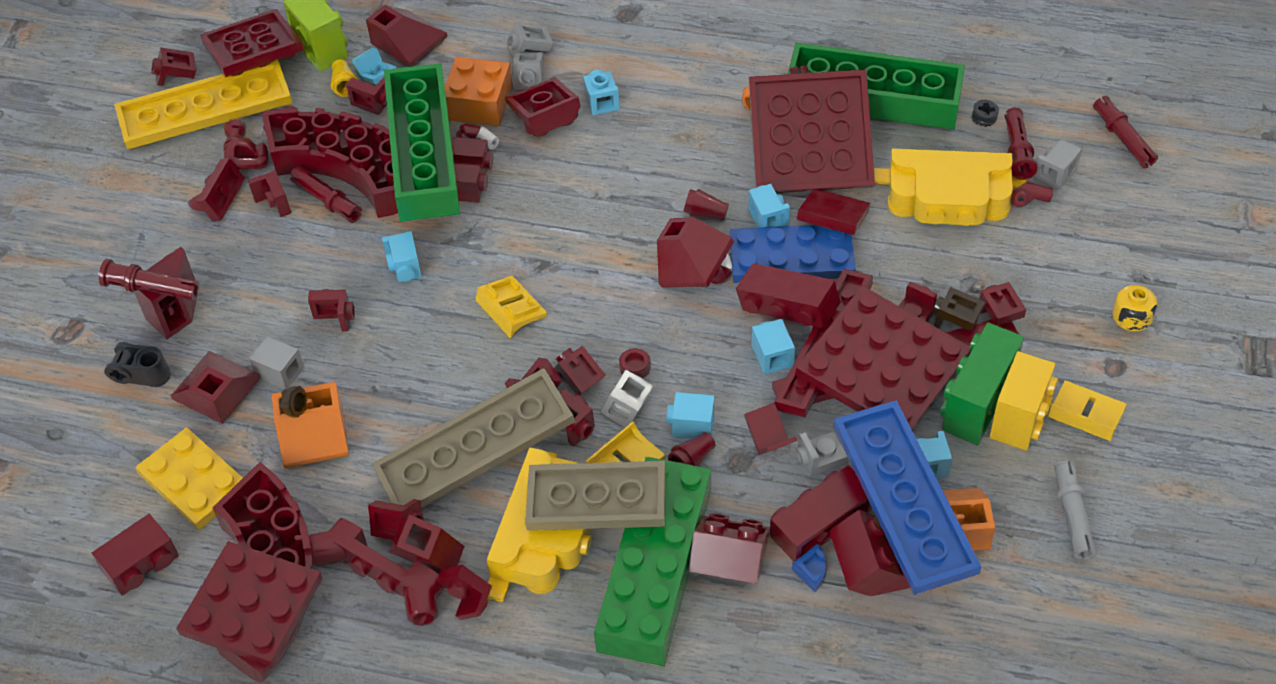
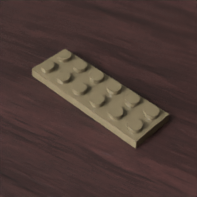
M545 368L373 462L372 466L392 503L405 505L411 500L417 499L421 501V508L576 421Z

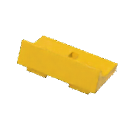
M512 275L477 287L475 301L509 338H512L514 333L524 325L547 316L546 310Z
M1065 380L1054 403L1051 404L1048 417L1111 441L1127 404ZM1088 401H1092L1094 405L1088 417L1083 416L1082 414Z
M633 421L588 458L586 463L622 462L614 456L616 453L627 462L645 461V457L664 460L665 454L640 433Z

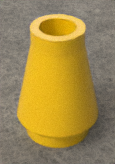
M339 59L332 64L330 87L338 96L349 97L346 84L351 78H357L349 68L348 63L345 60Z

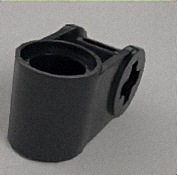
M127 342L117 343L114 349L116 354L112 363L107 364L104 370L105 375L117 383H130L150 387L164 385L171 376L170 368L159 348L133 345Z

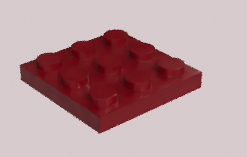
M277 9L200 34L203 45L225 78L241 75L246 70L254 67H264L272 61L280 58H290L296 55V53L304 51L301 39Z
M228 541L176 629L181 636L274 668L323 579L321 572Z

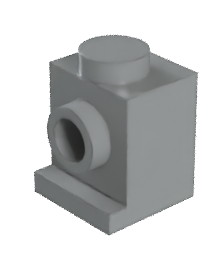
M1060 139L1054 148L1049 147L1044 155H1039L1037 159L1038 169L1034 178L1060 190L1077 170L1082 149Z
M625 370L600 413L627 427L634 420L653 385Z

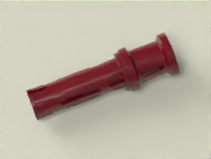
M1012 107L1006 110L1007 114H1004L1010 141L1007 153H1012V176L1018 180H1026L1037 173L1038 167L1033 159L1035 153L1033 145L1027 140L1023 111L1018 107Z
M107 258L102 262L99 271V284L104 287L115 285L125 287V290L129 292L141 289L193 301L196 299L195 295H198L199 282L196 280L142 270L139 265L131 264L126 266L116 264L113 260Z

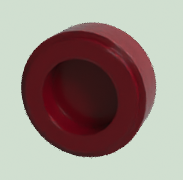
M633 348L626 350L619 358L620 373L623 374L625 370H628L642 379L645 378L651 370L650 356L642 349Z

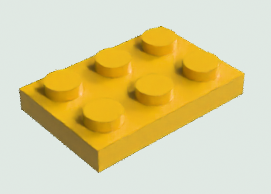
M187 427L135 467L137 473L198 531L216 517L212 507L243 478Z

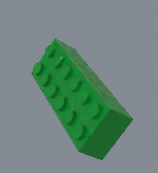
M795 42L789 69L797 66L798 74H800V66H808V73L866 70L870 118L955 130L965 65Z
M442 63L384 70L395 199L400 222L460 215Z
M645 457V461H665V527L624 528L594 630L596 652L665 667L690 573L688 570L694 531L705 516L711 494V469Z

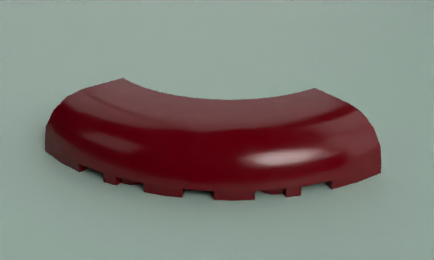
M298 108L262 112L268 145L277 176L290 174L295 167L303 166L312 174L330 176L358 189L372 204L377 218L398 214L389 129L376 122L372 125L362 121L361 116L341 111L340 114H332L322 108H316L315 112H298Z
M259 462L212 507L219 525L236 544L312 569L311 542L299 506L283 482L271 470ZM304 614L300 619L297 627L295 628L292 636L290 637L281 656L279 657L275 667L279 664V662L291 646L301 626ZM217 648L223 658L257 682H263L275 669V667L272 668Z

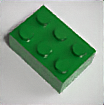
M991 323L986 324L981 334L976 332L969 348L972 352L969 357H962L956 372L959 374L957 379H950L945 388L943 397L946 398V401L940 412V416L944 417L942 431L977 446L980 444L994 417L997 400L1017 351L1021 352L1023 336Z

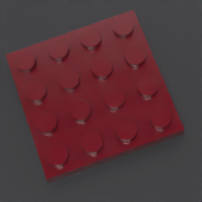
M866 70L749 77L756 188L771 184L776 193L812 191L813 189L837 190L875 186Z
M862 286L798 364L794 375L808 381L809 384L817 385L818 389L857 412L897 400L913 431L945 389L949 380L956 374L962 357H968L971 351L969 350L970 346Z

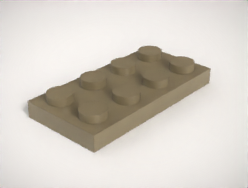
M665 461L529 465L525 517L526 529L665 527Z

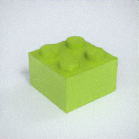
M327 0L283 1L288 23L302 41L304 48L302 52L319 72L331 67L336 60L348 58L346 50L348 41L341 28L344 25L343 19L337 10L333 11L330 8Z

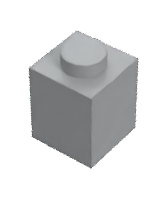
M268 336L259 346L254 348L249 358L253 371L260 375L261 380L282 389L289 388L304 369L297 348Z

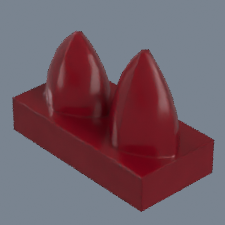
M229 158L220 159L213 173L204 180L205 187L202 192L189 200L188 205L194 210L205 212L212 221H221L245 177Z

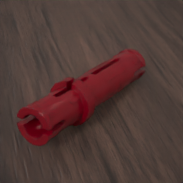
M1102 96L1105 103L1100 98L1097 99L1093 104V109L1106 122L1108 131L1114 132L1142 168H1148L1149 165L1146 161L1152 166L1158 160V155L1154 153L1128 122L1126 113L1119 111L1108 96Z
M297 166L291 171L290 175L292 177H290V180L323 202L329 211L340 214L350 223L356 222L361 217L362 213L360 212L362 208L350 201L341 190L333 189L303 166Z

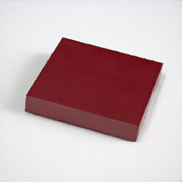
M813 189L798 209L797 220L855 235L869 213L871 203L820 189Z

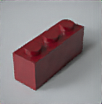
M755 263L751 265L736 287V292L744 311L823 329L841 303L835 280Z
M847 465L839 472H831L824 479L823 483L813 490L811 488L805 490L798 497L797 501L788 507L783 506L772 515L770 519V537L793 562L818 544L821 547L831 540L829 530L857 510L867 513L873 510L855 471Z

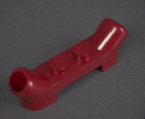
M344 518L338 519L329 531L310 534L312 564L315 566L344 561L349 564L350 568L361 577L367 575L376 580V583L388 593L394 591L404 597L407 619L414 625H428L438 617L436 599L445 587L437 582L439 575L431 568L416 560L410 569L406 570L367 547L363 529Z

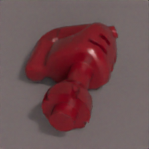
M230 119L229 122H226L223 127L227 137L223 148L224 159L229 158L237 169L258 170L264 168L268 163L267 145L265 143L254 144L249 138H244L246 124L244 122L241 123L240 119Z

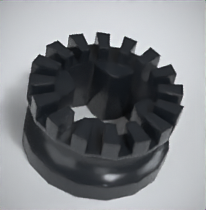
M979 100L974 104L971 119H973L972 121L976 125L979 124L981 127L992 126L997 121L999 107L990 100Z

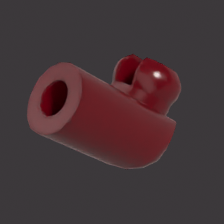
M1026 182L1012 191L1010 201L1015 207H1024L1034 199L1049 203L1053 195V188Z

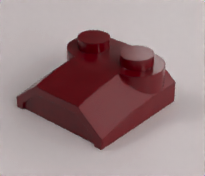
M556 77L505 97L506 103L524 122L526 132L537 137L544 136L550 130L572 124L578 117V111L581 108L579 97Z

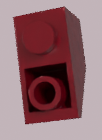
M408 515L401 521L389 553L413 563L417 560L440 574L442 569L458 565L465 546L442 528Z

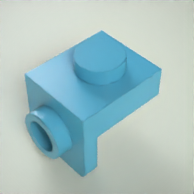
M371 48L352 60L360 80L368 82L373 86H376L384 77V70L396 69L395 65L382 61L376 48Z

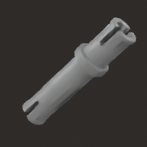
M1062 460L1054 465L1060 489L1057 493L1058 499L1064 506L1074 557L1077 559L1081 557L1089 559L1094 557L1097 551L1083 501L1085 490L1079 484L1075 462L1070 460L1067 463V460Z

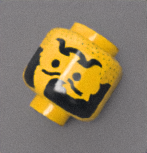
M1141 285L1123 287L1118 292L1113 306L1112 314L1114 321L1121 328L1128 331L1146 329L1152 324L1158 306L1157 297L1151 290Z

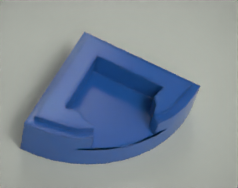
M818 544L792 563V570L814 592L821 587L826 576L825 554Z

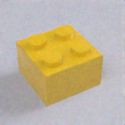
M1017 351L997 400L990 439L1026 451L1032 439L1038 441L1043 428L1044 417L1049 413L1053 401L1052 396L1058 382V378L1053 376L1056 363Z

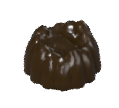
M301 386L284 389L281 392L282 398L280 399L279 407L283 409L286 415L298 418L306 408L307 396L305 390Z

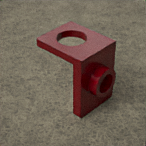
M775 403L744 414L758 455L798 441L796 436L788 439Z

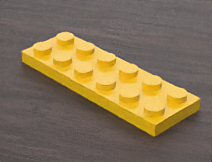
M275 60L267 66L254 67L238 76H228L225 78L221 74L114 105L124 143L128 150L230 121V119H239L292 104V99L279 61Z

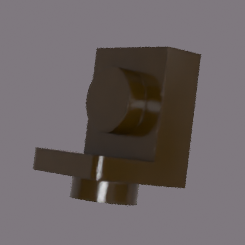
M950 287L945 298L939 296L932 311L933 314L937 315L934 326L940 329L943 321L946 320L972 331L984 308L985 301Z

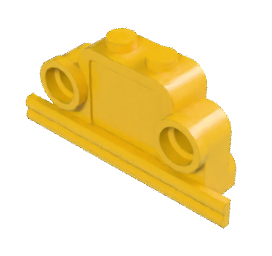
M892 149L890 169L874 168L875 184L890 185L887 203L890 212L899 217L914 215L917 221L926 224L976 226L982 224L985 219L990 221L1003 220L1010 213L1012 190L1026 183V180H1018L1012 176V153Z
M529 448L486 560L490 575L488 583L492 585L488 600L504 602L511 582L525 585L530 592L535 594L549 593L559 584V568L565 570L573 569L580 563L583 554L588 555L592 543L591 529L527 530L525 525L529 465L576 464L577 462L557 458L556 453Z

